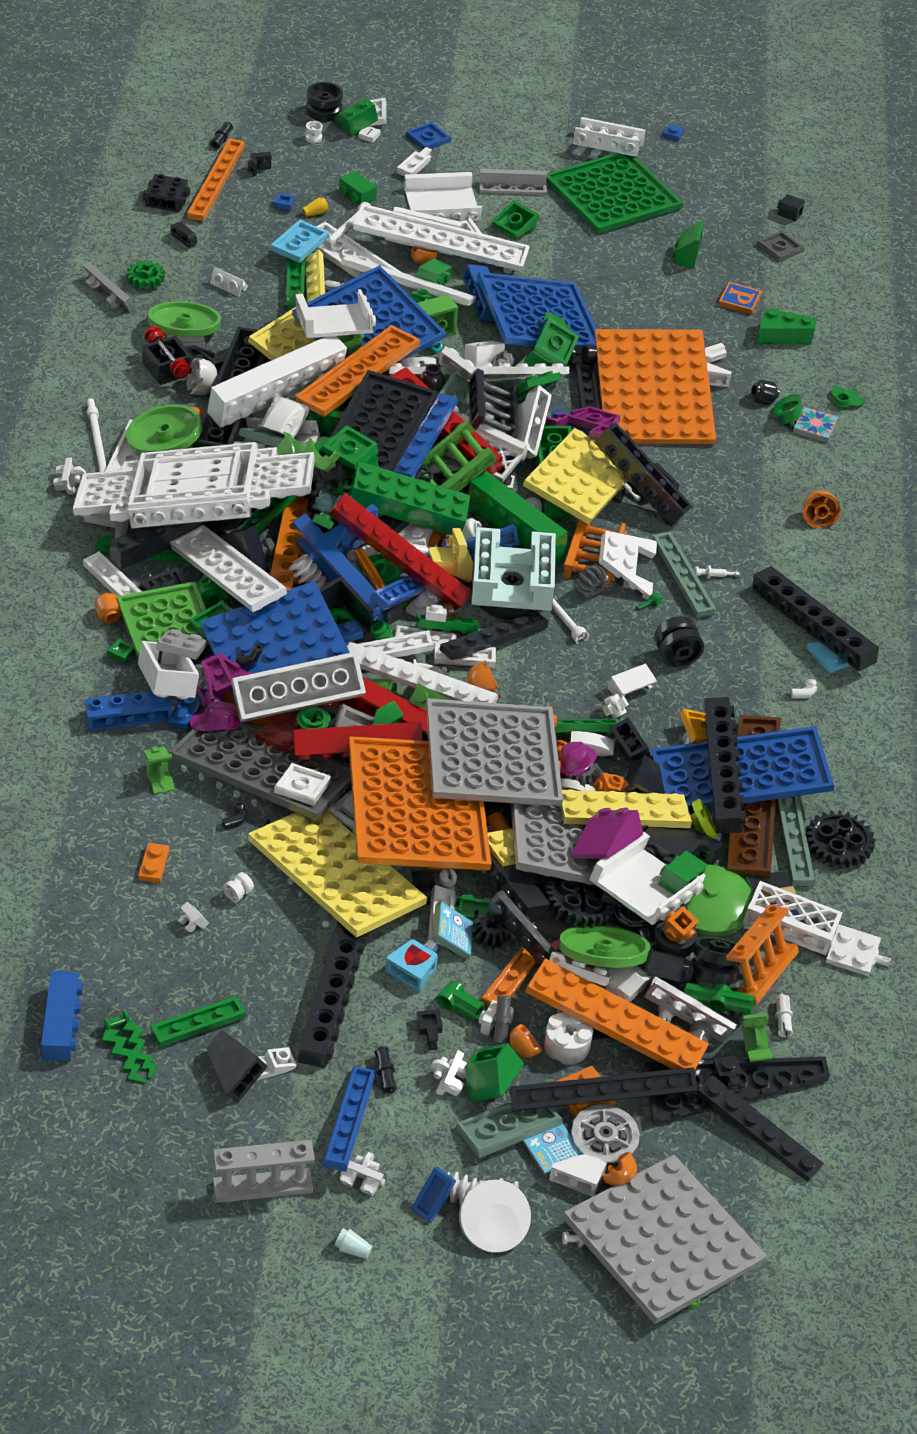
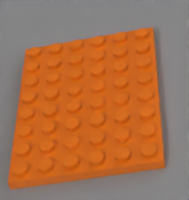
M595 329L601 409L620 415V423L618 425L636 444L716 443L703 330Z
M349 737L357 863L490 870L491 857L484 801L433 798L429 741Z

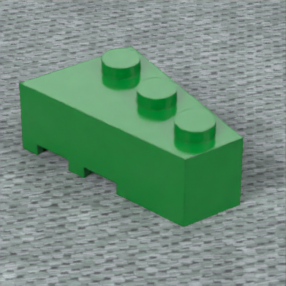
M765 308L757 345H762V343H773V345H779V343L811 345L817 318Z

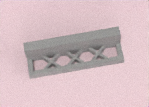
M480 169L479 191L480 194L547 196V171ZM483 186H490V187H492V188H491V189H485V188H483ZM518 187H523L525 189L519 190Z
M656 976L651 981L644 996L691 1025L696 1020H703L709 1023L714 1030L712 1037L721 1042H725L736 1027V1024L730 1019Z

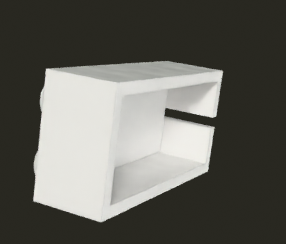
M142 641L138 665L153 694L158 697H168L169 695L180 699L195 698L199 673L191 659L162 652L161 663H158L160 651L156 650L157 642Z

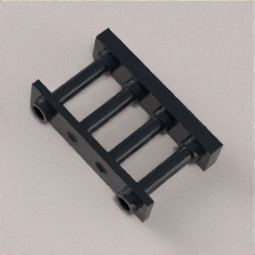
M477 368L468 381L469 424L475 430L478 429L480 424H486L516 439L520 432L518 428L517 385L513 384L509 391H506L486 382L484 371ZM485 390L504 397V401L487 394ZM486 402L505 409V413L486 405ZM485 413L504 420L505 424L487 417Z

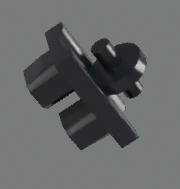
M326 480L318 481L315 485V491L304 496V500L309 501L307 510L315 514L320 513L321 509L330 510L332 502L337 501L339 498V494H331V485Z

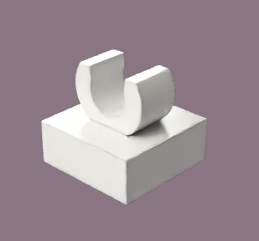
M186 902L181 907L186 914L180 916L178 921L182 925L189 921V924L185 927L188 932H193L197 925L203 929L209 924L203 915L190 903Z

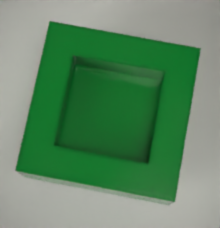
M120 638L107 650L108 657L123 664L136 653L133 644Z

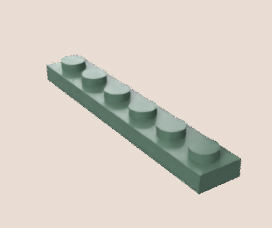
M671 532L654 534L652 540L657 542L656 548L695 616L700 618L715 615L716 608L673 534Z
M794 796L776 799L791 881L794 886H814L815 879L799 798Z

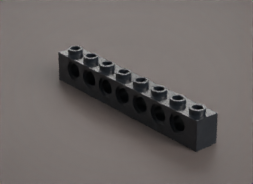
M770 566L754 574L752 589L755 593L759 594L850 666L860 672L877 663L879 647L774 567Z
M729 697L704 698L716 834L742 833V824H746V813L741 811V808H744V795H739V793L743 792L742 780H738V777H741L740 764L736 765V762H739V749L734 748L738 747L737 734L733 735V732H736V720L731 719L735 717L734 705H730Z
M337 921L299 1046L298 1063L325 1068L327 1060L332 1061L334 1054L332 1043L338 1041L340 1029L337 1026L338 1024H343L345 1011L342 1009L343 1006L347 1007L349 1004L350 993L347 992L348 989H353L355 976L353 972H358L360 965L358 955H363L365 948L363 938H368L369 932L356 938Z

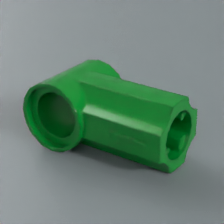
M450 981L436 997L440 1007H446L445 1010L447 1011L454 1009L473 1021L479 1018L485 1007L483 1002L467 994L464 987L456 981Z

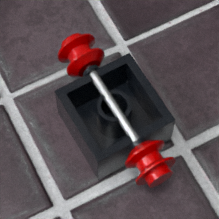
M158 326L148 328L144 338L149 344L142 345L143 364L155 380L160 384L173 379H182L191 374L192 368H190L192 356L176 336L164 339L165 335Z

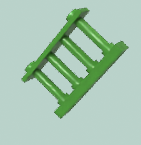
M467 420L459 424L451 434L431 449L422 465H427L428 468L436 464L447 478V481L441 486L458 492L469 484L470 480L476 478L498 460L489 447L483 450L473 438L471 433L475 429ZM464 439L477 454L470 462L465 459L456 447ZM449 451L462 466V469L455 474L441 460ZM431 479V482H430V483L437 485V484L433 481V479Z

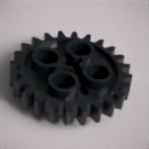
M830 810L829 815L822 812L821 817L816 815L814 820H810L806 829L808 847H810L809 852L816 853L815 859L823 858V864L829 861L830 867L838 864L839 869L842 868V865H846L850 869L851 864L858 867L859 862L864 864L866 859H870L875 846L874 832L870 831V826H864L865 820L857 821V815L852 818L850 817V812L842 815L841 810L838 811V814H834Z
M552 877L551 880H548L543 893L550 902L551 913H558L557 918H565V923L572 921L575 927L577 923L581 924L582 928H585L586 925L591 929L594 928V925L601 927L602 923L607 924V921L611 919L615 905L601 902L600 887L597 885H588L582 882Z

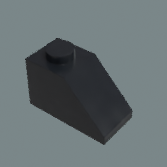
M649 950L643 972L678 982L689 983L694 973L695 961L675 954Z

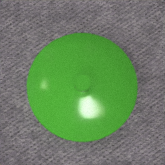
M173 301L152 307L148 312V323L151 327L158 326L165 334L179 337H200L210 335L219 330L221 315L215 309L203 304Z
M174 404L159 406L136 417L127 428L126 438L132 451L139 455L147 452L186 449L199 438L202 432V422L198 412L191 407Z
M708 865L704 872L706 876L702 883L704 885L703 889L697 896L693 895L687 903L688 911L699 921L695 927L696 932L705 936H725L735 933L745 926L742 923L753 898L752 890L746 881L735 872L728 871L724 867Z
M586 925L585 928L577 926L562 932L559 948L569 958L585 964L599 967L623 968L646 962L650 944L642 936L625 929L602 925L601 927L594 925V928L591 929Z

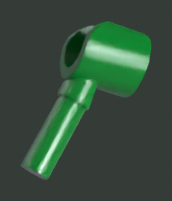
M653 592L646 602L636 606V608L641 610L651 604L659 607L663 604L661 600L663 596Z

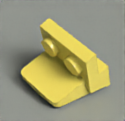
M452 528V535H449L448 538L449 547H430L428 551L429 557L455 578L465 583H470L473 577V561L468 552L467 543L461 529Z

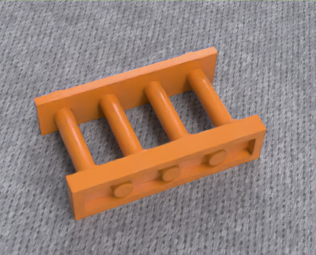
M579 519L565 561L563 578L571 579L572 573L577 571L583 572L585 568L589 567L578 564L576 560L585 559L599 562L600 555L582 551L580 547L584 548L586 546L601 549V542L586 539L584 535L602 536L605 531L628 535V532H625L626 524L622 523L620 532L592 527L590 524L588 525ZM605 570L609 577L605 587H609L610 582L615 581L616 576L610 571Z
M768 905L726 956L728 961L740 963L745 983L737 992L755 995V1004H758L799 952L797 944L786 943L784 940L780 922L789 912L786 907ZM772 931L774 933L776 945L774 947L772 946V942L770 939V934L772 933ZM762 944L766 955L763 961L759 950ZM751 957L753 959L755 967L753 973H751L750 965L748 962Z

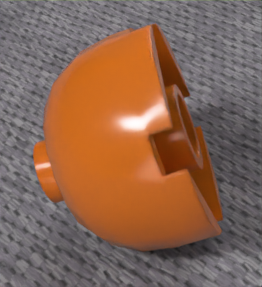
M818 490L812 492L804 499L802 513L809 526L823 529L821 526L831 527L839 520L841 508L833 494L829 491ZM817 518L824 519L821 523L815 522Z
M484 660L472 666L467 674L468 684L495 693L494 689H497L498 686L490 667L485 668L487 661Z

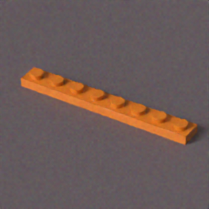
M228 139L188 210V219L204 222L245 148L244 141Z

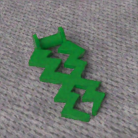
M126 1010L123 1011L122 1015L111 1019L104 1018L105 1032L102 1042L115 1044L111 1055L127 1058L122 1070L131 1071L127 1079L128 1081L146 1084V1079L136 1076L140 1069V1065L135 1064L136 1060L144 1062L141 1071L149 1070V1080L152 1078L157 1064L152 1063L154 1056L141 1053L145 1040L139 1037L143 1034L144 1029L129 1020ZM125 1024L123 1031L133 1032L128 1044L136 1045L133 1050L123 1048L127 1037L117 1036L119 1030L111 1028Z

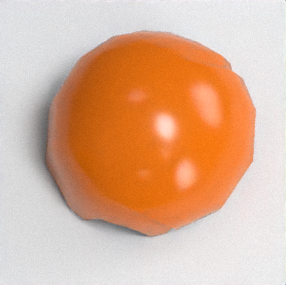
M415 246L411 249L412 259L420 265L436 259L438 251L434 252Z
M520 1024L513 1028L510 1033V1045L516 1054L522 1058L530 1059L542 1052V1048L525 1025Z
M625 1152L618 1157L619 1165L617 1167L608 1166V1173L602 1175V1179L609 1186L623 1185L635 1177L637 1164L631 1152Z

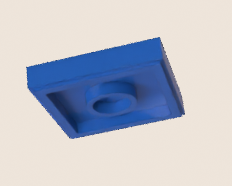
M432 122L405 132V136L422 150L425 147L434 149L451 142L452 139Z

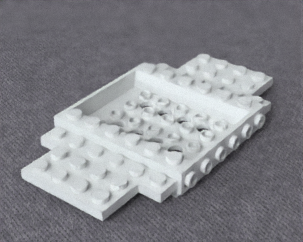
M252 442L141 453L140 460L124 462L122 470L83 474L73 506L74 516L80 515L82 517L100 513L101 515H106L110 513L111 521L124 522L130 519L131 528L250 517L252 508L263 509L269 506L271 497L285 498L290 495L305 496L310 494L315 462L314 452L278 455L277 447L258 449L257 443Z

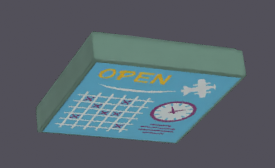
M442 901L435 904L433 939L463 959H468L471 957L473 922Z

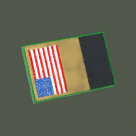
M787 870L771 872V877L750 875L745 878L746 883L752 890L753 896L760 881L798 895ZM761 890L764 897L772 896L769 892ZM787 899L782 900L785 905L792 904V902ZM776 901L769 902L770 905H776L779 907ZM797 909L790 910L793 916L800 915Z

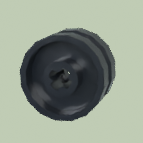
M317 82L310 85L307 89V114L318 121H332L342 112V88L331 82Z
M678 616L670 618L659 625L654 634V640L662 659L670 667L690 665L698 660L704 652V642L695 622L689 617Z
M701 937L695 940L693 952L696 957L692 959V961H695L693 976L714 984H735L739 979L740 968L738 965L740 963L728 961L726 956L736 943L716 937Z

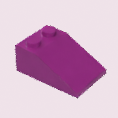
M627 807L617 810H611V808L598 810V813L589 819L571 853V858H609L641 837L643 830L638 810H629Z

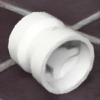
M309 121L306 124V141L309 143L321 142L322 124L318 121Z
M243 872L238 873L233 881H228L223 885L224 894L234 903L239 902L244 894H249L254 889L251 878Z

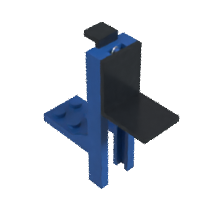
M374 504L365 508L378 518V509ZM307 514L293 521L295 529L304 537L301 540L299 538L295 540L296 546L304 554H308L307 557L313 559L312 563L317 565V569L321 570L323 576L330 582L319 589L329 611L344 603L370 633H372L370 630L371 626L377 621L383 620L391 625L403 617V606L400 603L389 610H383L369 597L376 590L346 558L349 551L358 548L364 543L362 539L342 524L324 534Z

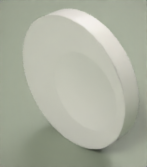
M489 1180L477 1184L465 1195L460 1206L459 1221L462 1232L472 1245L486 1252H503L514 1248L524 1239L530 1227L531 1210L525 1195L516 1186L502 1180Z

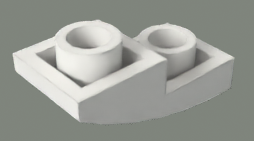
M572 731L571 742H583V745L593 748L597 756L600 757L614 755V740L595 733Z
M289 1047L269 1049L265 1056H258L268 1067L257 1081L284 1074L296 1068V1063Z

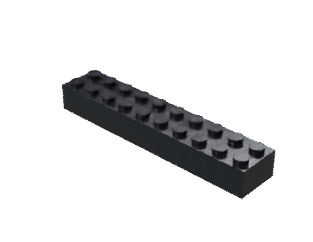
M237 327L214 386L269 362L267 361V356L248 342L249 336L259 330ZM208 400L201 418L202 432L193 443V448L231 445L234 442H238L240 438L239 431L241 428H244L247 417L238 419L232 424L220 428L207 412Z

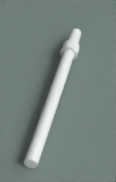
M90 398L87 400V417L91 422L100 472H105L107 466L97 419L99 417L98 409L95 407L94 400Z

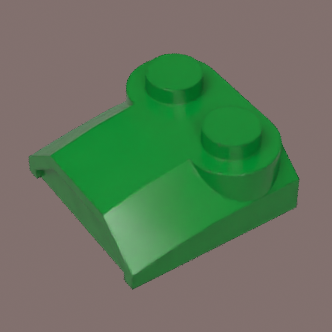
M513 200L491 222L499 232L512 239H517L525 232L535 230L540 216L533 210Z

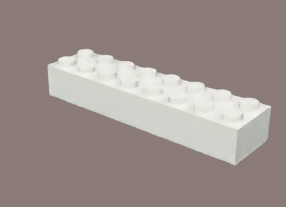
M327 336L213 386L207 412L221 428L256 411L263 410L272 404L276 396L282 398L292 397L345 359L347 347L337 336Z

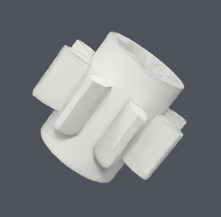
M614 694L604 700L606 705L602 709L606 716L611 714L612 718L615 719L627 712L625 707L629 704L625 696L620 698L618 694Z

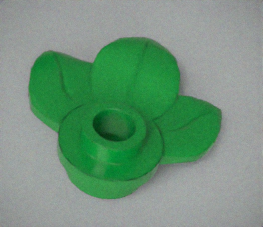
M836 385L831 391L834 397L833 403L839 408L859 407L864 405L867 400L866 398L858 397L856 388L843 390Z

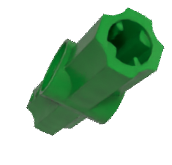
M687 983L685 987V994L719 1014L726 1012V1010L750 1015L753 1012L755 995L731 991L729 986L722 983H717L713 987Z

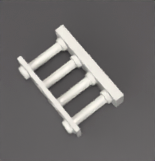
M582 117L580 127L575 128L573 144L637 157L639 147L643 146L646 130Z

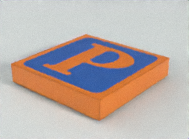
M729 282L719 300L718 306L752 315L762 295V291Z

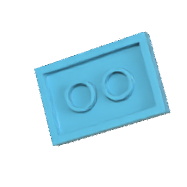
M299 220L271 244V251L301 263L329 238V232Z

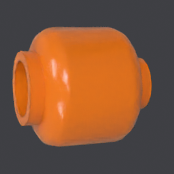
M104 593L96 599L94 606L100 621L112 624L120 619L122 615L117 595Z

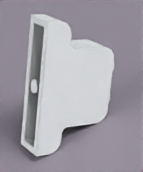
M539 385L533 387L528 392L526 400L518 405V428L520 432L516 439L527 444V457L529 459L537 456L552 396Z

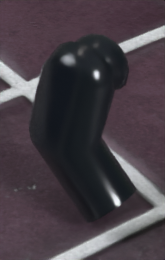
M235 518L232 524L222 525L217 529V535L220 536L237 530L244 523L243 519Z
M254 644L250 654H238L235 658L236 662L242 668L256 664L263 651V646Z
M244 803L235 804L233 815L221 820L224 829L240 825L244 822L248 814Z

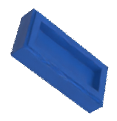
M434 1167L411 1209L428 1222H432L456 1180L439 1167Z

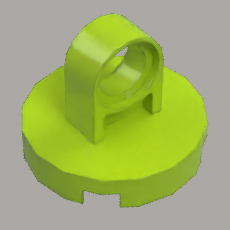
M700 798L693 801L692 806L695 813L691 814L690 817L694 829L702 833L705 832L714 839L719 837V834H716L715 826L712 827V816L704 802Z

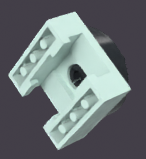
M477 527L471 605H478L487 613L504 619H515L532 612L540 613L543 610L551 611L555 588L556 533L532 532L531 549L499 547L500 529Z

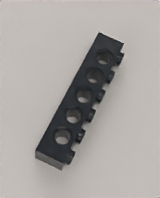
M616 422L594 441L600 451L611 460L612 464L621 471L624 477L632 483L637 491L642 494L670 526L678 522L693 507Z

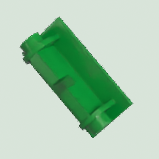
M469 894L456 896V904H460V906L455 905L454 910L466 918L473 919L475 911L479 912L478 917L480 914L486 916L488 912L491 915H495L488 907L492 898L475 899L474 896Z

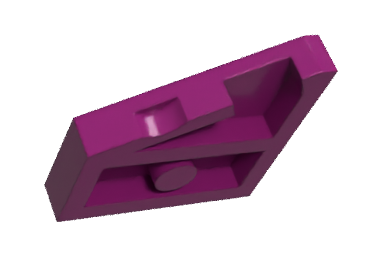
M221 653L201 661L203 668H208L211 684L217 696L233 690L232 678L252 674L250 671L246 672L241 669L239 664L228 660Z

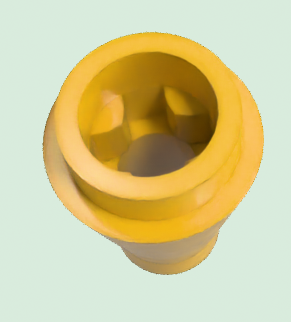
M319 197L302 208L305 217L325 214L329 210L325 198Z

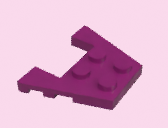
M589 406L571 410L569 415L558 413L555 418L546 416L544 425L562 426L567 423L574 424L576 428L591 429L589 438L596 440L615 422L617 424L620 423V415Z

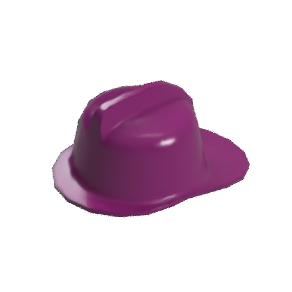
M214 702L205 709L204 713L193 716L190 719V726L198 731L233 730L240 726V719L235 716V705L233 703Z
M581 741L565 744L558 755V761L561 763L560 772L568 776L583 774L595 762L597 753L593 748L583 745Z

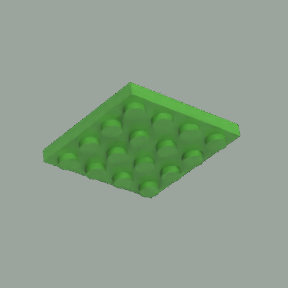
M195 582L117 596L120 612L138 659L142 641L158 642L168 630L175 629L181 631L182 634L198 635V632L190 626L189 619L206 610Z

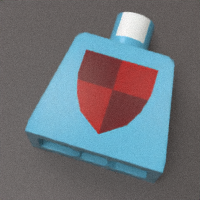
M410 940L386 957L385 971L416 991L421 992L437 967L438 955L435 952L438 950V946L432 940H428L424 945L416 940Z

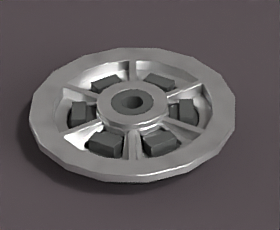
M605 1104L590 1106L581 1111L574 1119L571 1131L574 1145L582 1154L597 1157L607 1164L619 1162L618 1157L625 1152L633 1154L638 1147L640 1136L637 1123L627 1112L616 1106Z

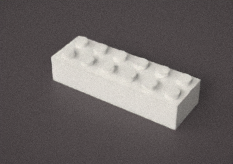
M357 652L232 678L231 681L240 722L360 697L366 693Z

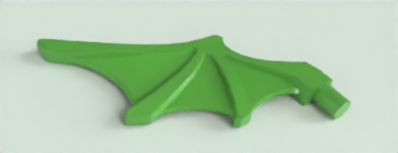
M283 432L285 437L276 446L278 455L314 452V469L325 472L331 470L336 465L335 462L341 457L337 451L330 457L327 455L322 457L315 450V442L311 438L308 439V442H299L287 432Z

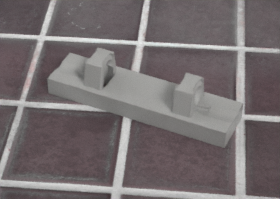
M90 262L84 265L90 277L86 280L88 288L92 291L99 287L103 288L110 295L106 301L112 309L122 305L129 313L135 310L130 297Z

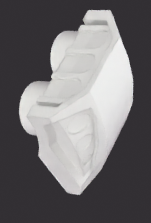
M276 396L258 427L262 430H269L271 433H278L279 435H284L283 432H287L294 438L298 430L303 426L310 409L301 403Z
M637 965L623 968L605 967L604 969L608 970L607 973L612 975L610 983L606 986L594 984L631 1003L632 999H635L639 992L644 991L649 982L651 983L653 976L643 972Z

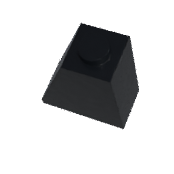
M256 526L228 532L219 536L266 573L270 572Z
M645 755L629 767L621 792L665 794L659 763Z
M222 1029L207 1047L224 1092L235 1102L239 1103L268 1066L258 1056Z

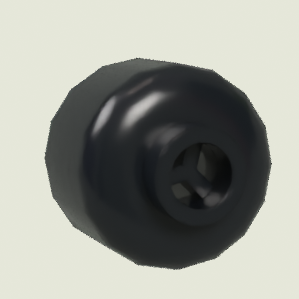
M758 380L751 388V396L757 403L772 404L779 397V389L773 381Z

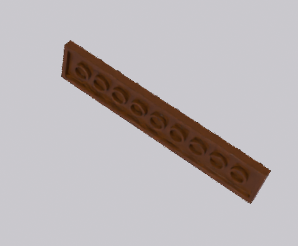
M739 715L738 737L780 731L781 717ZM776 799L744 803V808H741V811L746 813V824H742V833H730L728 871L735 872L738 875L771 877Z

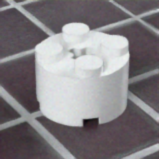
M564 1012L552 1015L549 1018L544 1042L546 1053L553 1060L561 1061L565 1065L582 1062L590 1051L593 1028Z

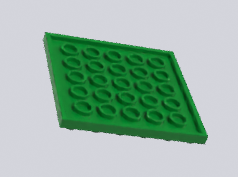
M616 153L547 173L546 182L598 234L682 209L683 202L635 156Z

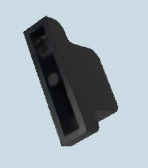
M649 827L645 831L650 837L644 850L668 865L676 855L680 856L685 851H688L708 865H714L719 859L723 842L691 827Z

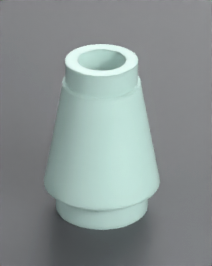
M344 1228L341 1230L334 1245L339 1248L340 1252L364 1259L368 1258L373 1248L372 1245L354 1231Z

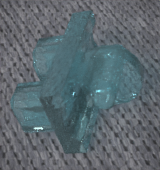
M320 490L319 497H316V503L313 504L312 508L329 515L328 513L336 504L338 498Z

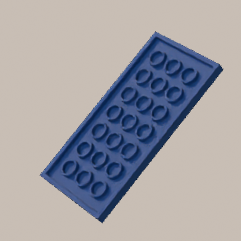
M816 726L737 737L738 747L734 748L739 749V762H736V765L740 764L741 777H738V780H742L743 792L739 793V795H744V803L834 791V783ZM707 741L651 749L652 759L660 765L665 794L675 793L684 795L689 811L694 810L692 802L699 798L707 808H713Z

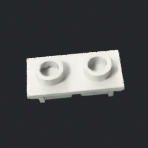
M214 267L210 284L238 297L242 290L246 291L248 285L244 280Z

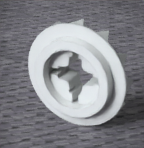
M507 350L496 354L490 364H492V367H497L499 364L506 363L512 367L514 358H512L511 353H507Z

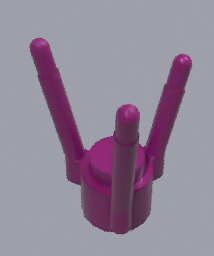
M204 668L208 691L205 692V696L200 687L197 686L196 691L201 699L202 707L207 708L214 702H225L224 694L217 696L212 688L208 668Z

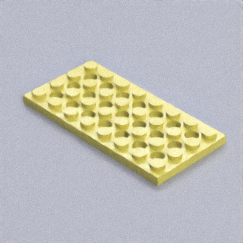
M328 811L317 821L295 812L248 833V840L356 938L425 905L427 902V897L392 866L357 863L355 834Z

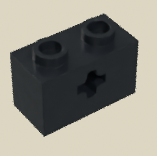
M628 717L610 727L614 741L631 765L644 755L652 759L649 747Z

